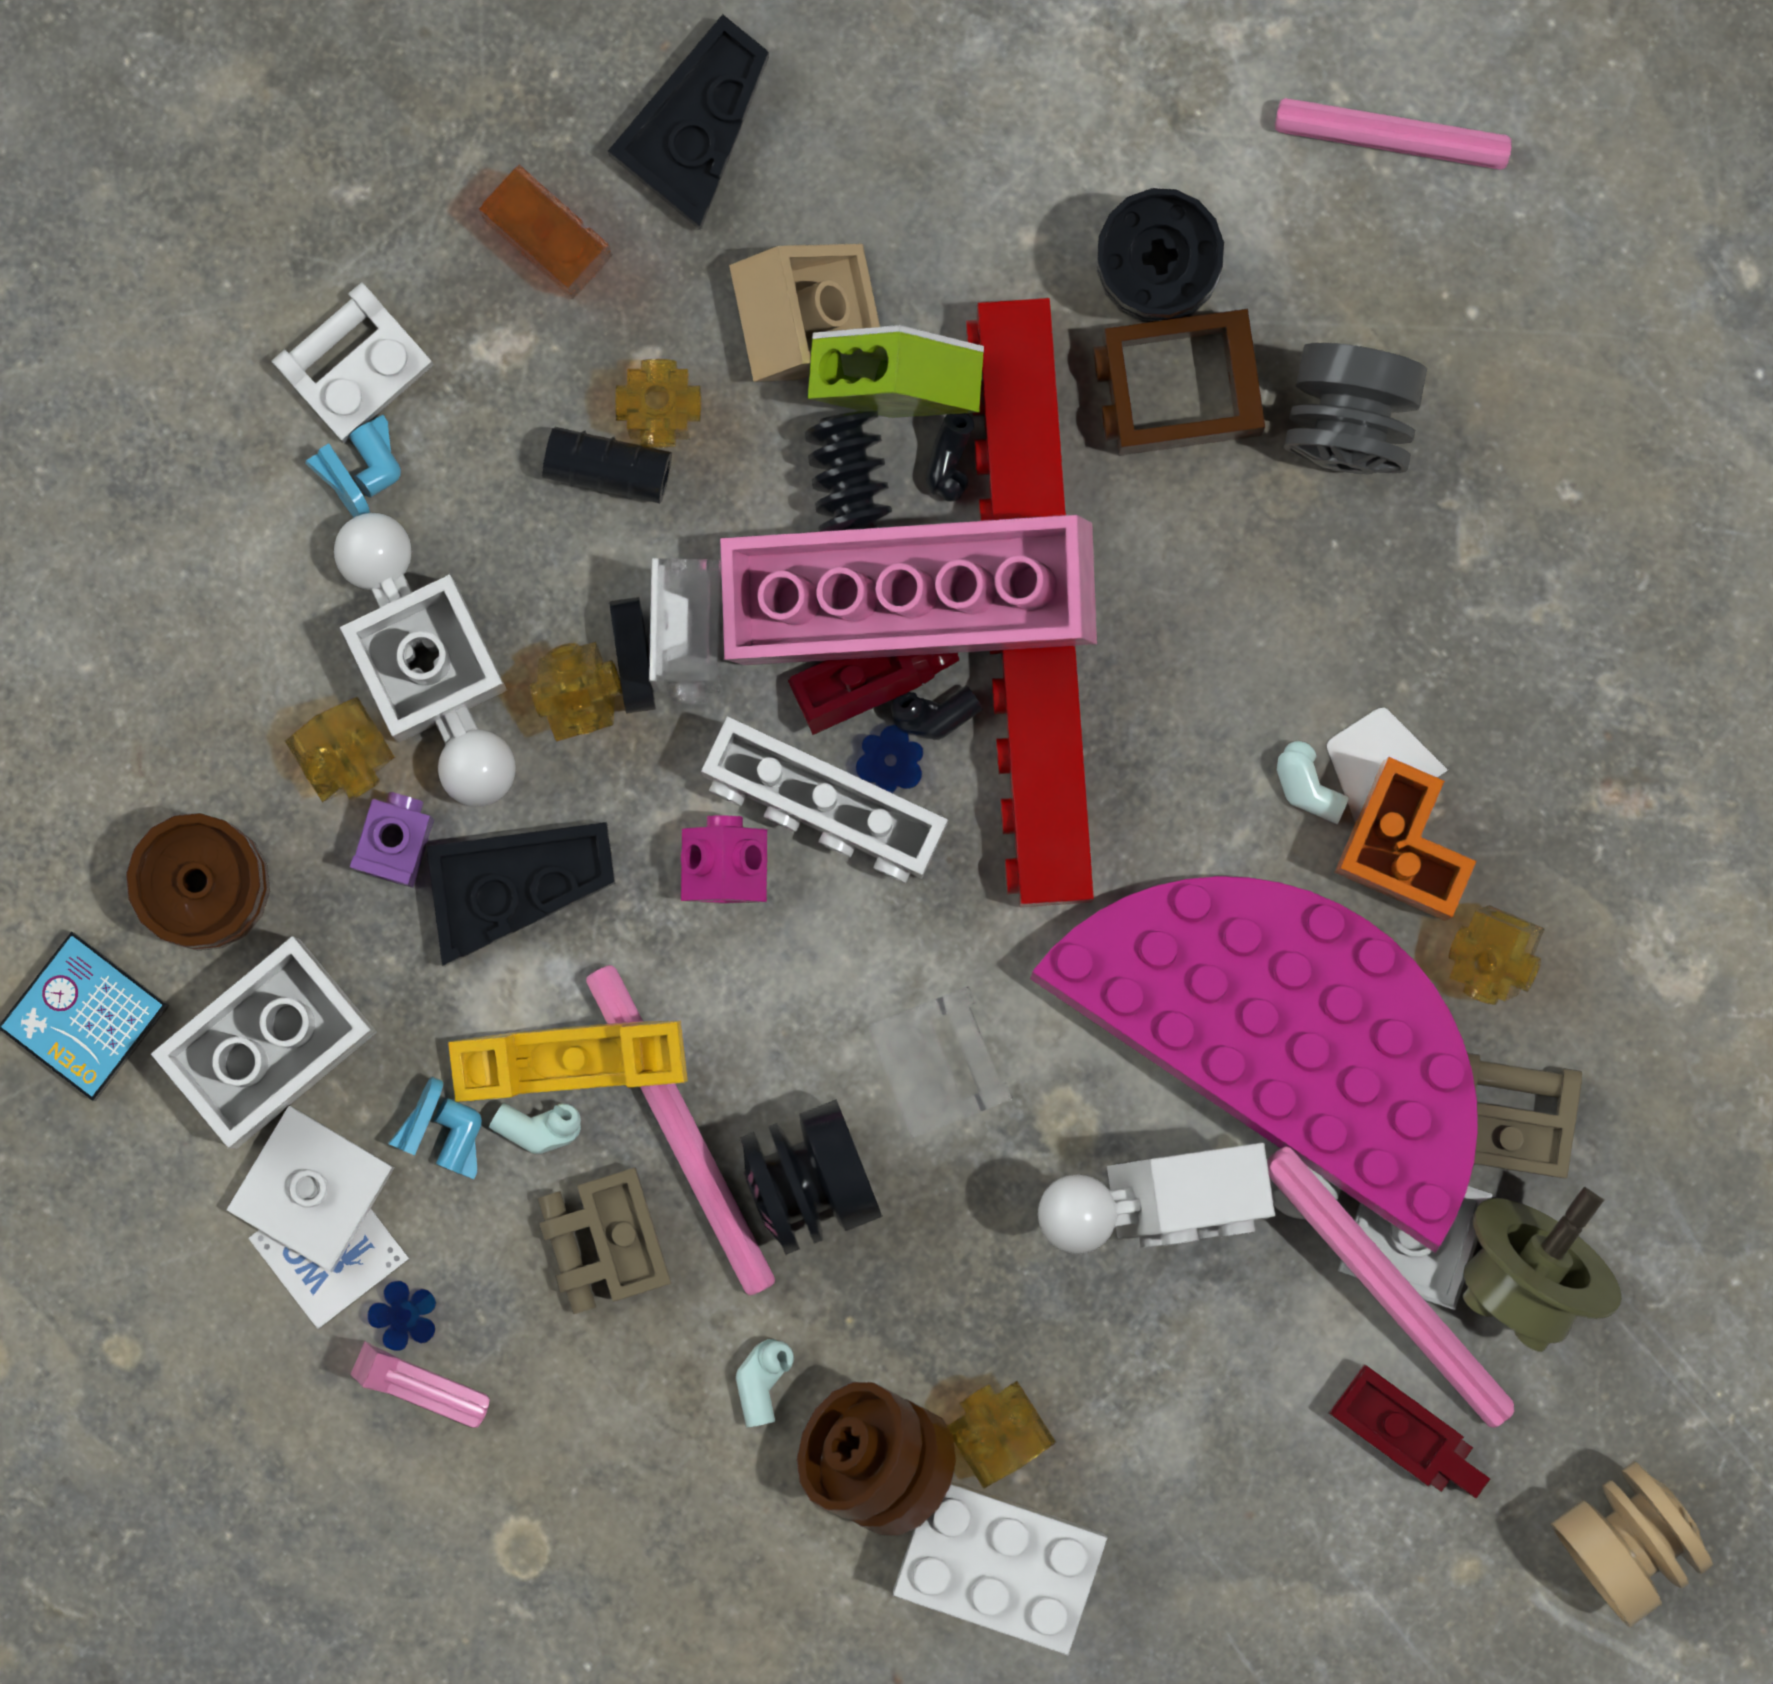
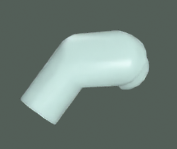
M1302 741L1289 743L1285 747L1284 752L1278 757L1276 769L1286 799L1295 807L1338 824L1349 797L1320 785L1313 763L1316 759V753L1309 744Z
M504 1102L495 1114L489 1128L530 1153L543 1154L569 1145L579 1135L581 1115L574 1106L561 1103L555 1105L553 1110L530 1118Z

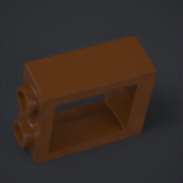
M1248 309L1105 328L1102 336L1103 345L1093 347L1097 382L1108 381L1111 405L1101 406L1106 442L1117 440L1119 456L1258 437L1262 435L1265 429ZM1222 333L1234 417L1134 430L1122 347Z

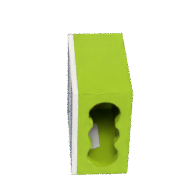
M901 325L813 333L808 399L858 411H878V415L889 418L979 412L984 346Z

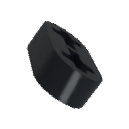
M640 597L609 601L625 712L628 714L655 710L654 689L649 681L650 660Z

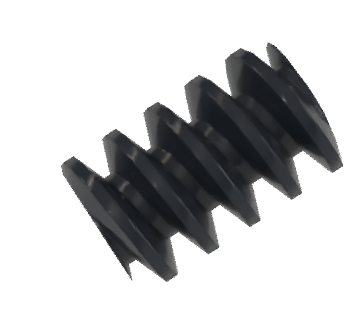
M856 411L820 419V423L805 431L806 442L823 446L808 455L810 466L826 470L812 479L814 490L829 493V495L815 503L816 513L834 517L818 527L819 532L884 528L877 526L876 521L892 513L891 506L874 503L873 501L875 495L889 489L888 482L870 479L869 474L884 466L885 459L869 456L866 453V449L882 441L880 434L863 431V425L878 418V411Z

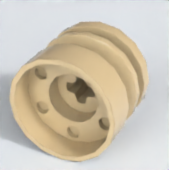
M1634 1461L1621 1470L1625 1480L1635 1494L1632 1498L1629 1499L1611 1480L1602 1485L1605 1496L1613 1509V1512L1604 1518L1592 1505L1581 1500L1551 1523L1559 1540L1590 1583L1615 1614L1630 1628L1662 1604L1658 1591L1650 1578L1655 1573L1660 1571L1671 1583L1681 1589L1689 1584L1686 1575L1675 1560L1679 1555H1682L1700 1574L1713 1566L1712 1559L1701 1540L1700 1531L1683 1505L1665 1484L1650 1476Z

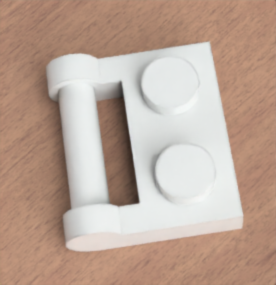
M362 282L348 293L351 300L290 353L284 349L272 360L277 369L343 443L350 439L349 435L354 430L372 420L434 365L430 358ZM368 317L378 330L315 384L305 370Z

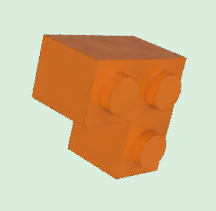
M1391 757L1386 758L1381 763L1334 873L1446 921L1452 918L1477 861L1421 837L1445 781Z

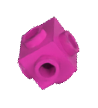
M724 815L707 816V827L682 828L681 901L719 904L767 902V829L744 828L743 817Z

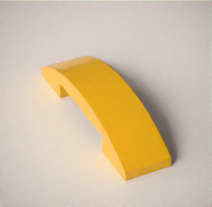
M644 1021L585 1025L498 1034L448 1042L455 1102L510 1098L526 1093L626 1085V1088L685 1083L688 1081L681 1021Z

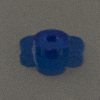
M890 725L883 729L880 737L868 735L864 738L862 750L865 754L858 759L856 764V772L860 779L869 783L876 782L877 787L893 793L897 786L903 789H911L919 784L922 770L917 762L922 759L924 751L919 743L909 742L908 733H905L896 725ZM894 756L897 760L896 764L888 766L885 763L886 757Z

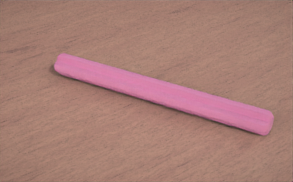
M608 965L600 968L586 978V983L607 1024L643 1022L614 966ZM676 1084L640 1086L745 1293L749 1296L755 1295L771 1287L775 1283V1277Z
M1283 1147L1267 1159L1269 1178L1486 1425L1496 1428L1507 1421L1515 1412L1513 1400L1297 1154L1289 1147Z

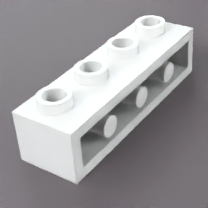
M728 716L701 770L704 778L713 781L709 792L738 806H742L745 797L767 807L763 816L766 819L794 832L797 831L800 823L822 832L818 843L850 858L855 848L877 858L873 866L875 870L903 883L907 882L910 874L920 879L923 878L948 824V819Z

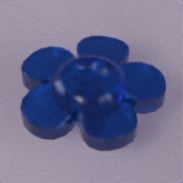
M394 1281L385 1286L383 1297L390 1306L384 1303L372 1304L368 1309L367 1320L376 1329L390 1325L382 1336V1342L387 1349L393 1351L403 1350L408 1344V1333L415 1342L420 1344L428 1342L433 1337L435 1324L428 1318L420 1317L421 1315L431 1313L435 1309L436 1301L431 1292L420 1289L413 1293L409 1299L410 1292L406 1283Z

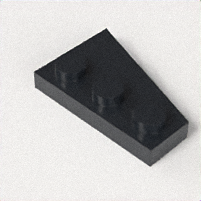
M722 14L608 150L611 158L700 231L766 67L769 51Z
M603 822L427 846L442 966H448L615 884L608 823Z

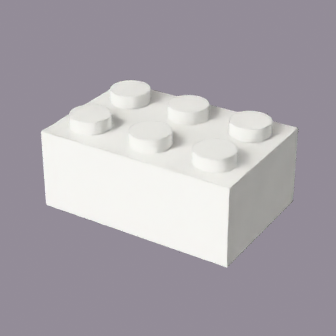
M292 936L153 1051L151 1055L228 1148L238 1149L375 1035L377 1031L300 939Z
M952 1481L940 1507L920 1527L913 1529L893 1589V1596L1068 1655L1107 1541V1536L1103 1532Z

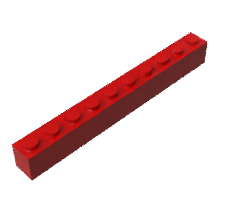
M1050 298L978 303L977 320H966L967 342L984 346L979 412L972 413L973 416L984 415L986 439H975L977 475H988L990 498L979 499L980 521L1066 516ZM1059 646L992 650L990 655L1001 654L1003 678H992L994 715L1006 714L1007 738H996L998 774H1010L1012 798L1000 799L1003 835L1014 834L1016 858L1005 859L1007 895L1019 894L1020 908L1092 903L1094 893L1076 647Z

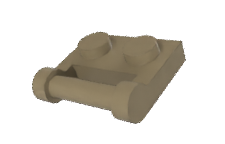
M1467 1053L1473 1072L1475 1091L1477 1085L1557 1098L1556 1115L1477 1103L1478 1133L1474 1164L1567 1179L1582 1084V1071L1563 1068L1561 1074L1480 1061L1479 1054Z

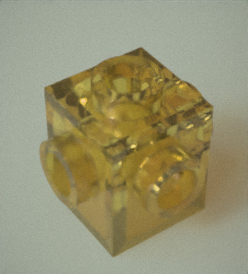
M642 360L641 369H627V385H616V421H627V431L630 439H640V446L651 448L675 447L676 440H690V422H701V386H690L691 380L688 369H677V361ZM649 392H667L669 400L663 408L653 409L646 404V396Z
M596 642L582 646L568 643L552 649L546 656L539 658L537 682L530 684L535 709L540 718L547 717L556 742L614 725L615 696L622 695L620 678L612 660L603 662Z
M358 696L315 715L285 740V743L301 767L303 774L311 783L322 803L344 792L349 800L368 792L381 782L376 773L395 758Z
M1491 905L1476 910L1469 928L1464 925L1461 926L1452 942L1448 958L1455 961L1449 978L1465 984L1463 993L1467 996L1491 1005H1496L1499 999L1507 1001L1518 996L1521 990L1528 992L1540 969L1541 958L1534 955L1545 928Z
M1018 1381L1011 1383L996 1393L990 1383L983 1386L959 1402L965 1413L947 1425L953 1435L954 1443L983 1489L1022 1468L1056 1443Z

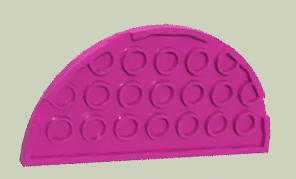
M1224 876L1184 879L1157 885L1131 894L1097 911L1074 927L1053 946L1032 971L1030 980L1280 1149L1283 1147L1291 1148L1307 1167L1434 1253L1437 1252L1459 1212L1467 1192L1474 1165L1478 1124L1473 1072L1462 1036L1450 1010L1434 984L1419 965L1391 937L1367 919L1343 905L1316 893L1280 882L1249 877Z

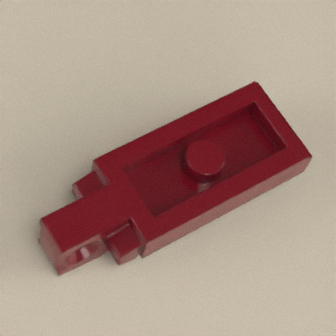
M958 653L826 660L789 677L790 679L787 681L812 735H815L923 686L922 683L926 684L937 673L960 661Z
M1365 1364L1362 1365L1328 1412L1427 1486L1431 1484L1440 1492L1443 1491L1449 1481H1452L1477 1499L1490 1481L1488 1476L1465 1460L1473 1447L1463 1440V1435Z

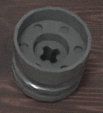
M1318 342L1305 344L1302 351L1296 387L1304 393L1320 399V404H1305L1292 407L1289 419L1309 429L1298 428L1288 430L1284 449L1294 455L1312 460L1325 468L1347 473L1406 472L1409 467L1411 454L1405 449L1392 444L1412 443L1416 430L1399 420L1391 418V412L1417 411L1420 408L1427 368L1423 364L1407 357L1362 346Z

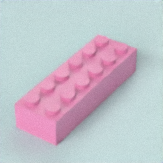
M1078 515L720 538L724 659L741 665L1097 644L1092 522Z

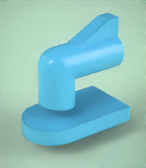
M384 415L363 424L349 435L352 443L369 467L354 476L355 482L329 443L320 448L316 455L305 462L308 467L335 490L353 517L370 513L368 504L360 489L368 497H372L394 484L401 476V468L391 453L388 421Z
M430 1077L416 1108L390 1140L389 1145L412 1155L416 1154L443 1088L442 1080ZM446 1098L439 1108L434 1122L450 1128V1131L436 1164L474 1179L477 1174L475 1139L482 1124L481 1115L471 1107Z

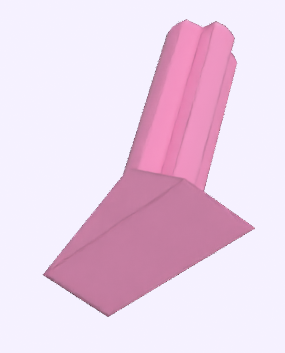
M364 1341L350 1374L364 1388L390 1394L471 1428H477L488 1411L490 1399L486 1394L404 1361Z

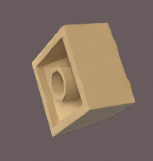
M863 244L776 246L729 265L754 382L808 378L810 375L813 333L880 327Z

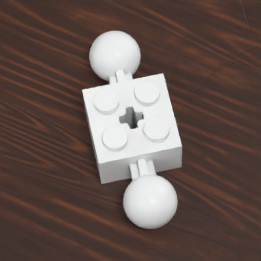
M365 513L349 520L339 531L334 545V558L343 577L359 588L371 590L380 608L341 626L340 629L392 737L398 742H402L436 725L445 743L438 762L439 778L444 790L454 800L467 806L481 807L493 804L500 800L513 784L516 772L514 755L508 744L501 737L492 732L478 729L469 709L508 690L451 575L449 574L412 592L404 576L409 567L412 552L410 539L405 529L396 520L384 514ZM420 646H425L431 653L439 651V657L433 661L434 668L427 673H424L420 668L413 670L410 668V664L417 660L415 650Z
M1264 1143L1107 1166L1110 1191L1100 1181L1090 1176H1065L1047 1188L1041 1197L1038 1207V1221L1046 1239L1056 1248L1075 1254L1087 1253L1099 1248L1108 1240L1115 1227L1117 1238L1139 1236L1140 1248L1196 1241L1201 1238L1255 1232L1254 1219L1275 1216L1274 1206L1287 1216L1305 1219L1269 1178ZM1310 1169L1337 1200L1341 1189Z

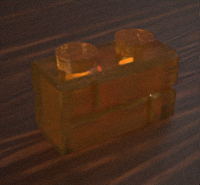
M521 165L514 168L479 208L483 220L571 299L581 292L612 256L609 244L590 227L585 228L584 222Z

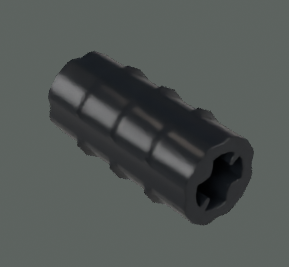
M554 427L551 430L546 447L542 478L568 483L571 487L577 485L598 490L600 493L609 492L627 496L629 500L636 498L660 504L668 483L672 452L647 447L644 443L637 445L616 440L615 437L605 438L587 434L586 431L578 432Z

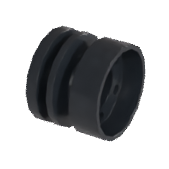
M1151 188L1128 196L1109 213L1099 234L1097 273L1105 295L1122 313L1136 320L1148 323L1189 317L1210 299L1218 283L1223 268L1224 240L1216 218L1198 199L1177 189ZM1156 245H1163V251L1166 255H1175L1176 261L1168 263L1167 273L1163 275L1156 274L1154 265H1144L1142 259L1151 257L1152 247Z
M837 1099L800 1113V1126L804 1141L793 1146L778 1123L768 1126L777 1152L764 1156L755 1132L740 1137L744 1153L745 1171L743 1172L764 1226L781 1244L785 1255L800 1250L791 1225L799 1220L804 1219L814 1244L823 1240L819 1213L827 1209H831L838 1223L845 1231L883 1217Z

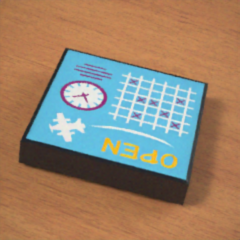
M71 931L2 1020L0 1030L89 1099L96 1101L170 1005L75 932Z

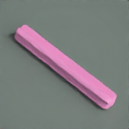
M1288 98L1280 101L1275 120L1276 130L1280 133L1499 170L1507 166L1512 147L1511 138L1508 135Z

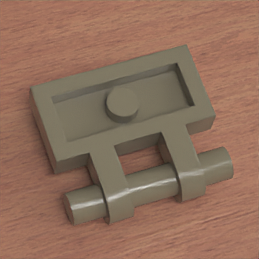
M636 1167L577 1185L584 1209L567 1214L561 1191L537 1198L544 1218V1222L539 1223L544 1241L550 1239L561 1273L555 1275L560 1293L566 1291L573 1314L596 1307L589 1284L603 1279L607 1281L613 1302L672 1284ZM590 1227L600 1261L584 1266L573 1232Z

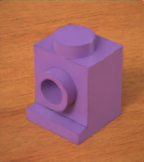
M389 792L386 802L372 799L350 868L357 872L414 888L434 822L431 816L421 813L424 802L394 792ZM390 825L400 826L403 831V840L396 847H387L382 842V832Z

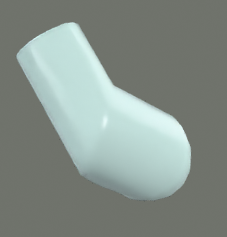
M767 1339L757 1344L736 1372V1382L746 1428L775 1422L769 1390L784 1372L789 1371L794 1361L793 1351L785 1342Z

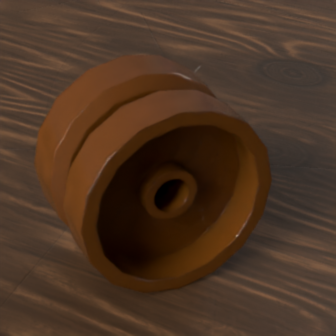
M202 813L176 815L152 827L134 848L126 873L129 901L140 922L160 939L196 951L225 948L247 936L263 916L270 894L268 865L257 844L229 822ZM193 872L201 875L204 872L207 877V884L202 891L194 893L195 888L188 883V879Z
M852 1382L833 1391L811 1415L802 1432L797 1455L799 1482L812 1502L844 1519H850L878 1535L896 1536L920 1527L940 1507L951 1486L956 1463L953 1435L943 1418L874 1382Z

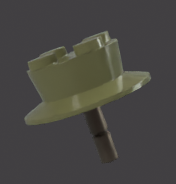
M1584 1186L1566 1210L1565 1216H1562L1559 1221L1535 1208L1512 1200L1494 1198L1480 1203L1473 1213L1472 1223L1476 1236L1483 1248L1464 1267V1279L1468 1286L1463 1294L1466 1304L1482 1316L1496 1317L1499 1321L1513 1329L1517 1338L1524 1345L1539 1352L1545 1351L1550 1343H1558L1565 1340L1577 1316L1592 1319L1612 1316L1619 1308L1622 1300L1618 1281L1604 1260L1579 1237L1582 1228L1588 1224L1604 1202V1199Z

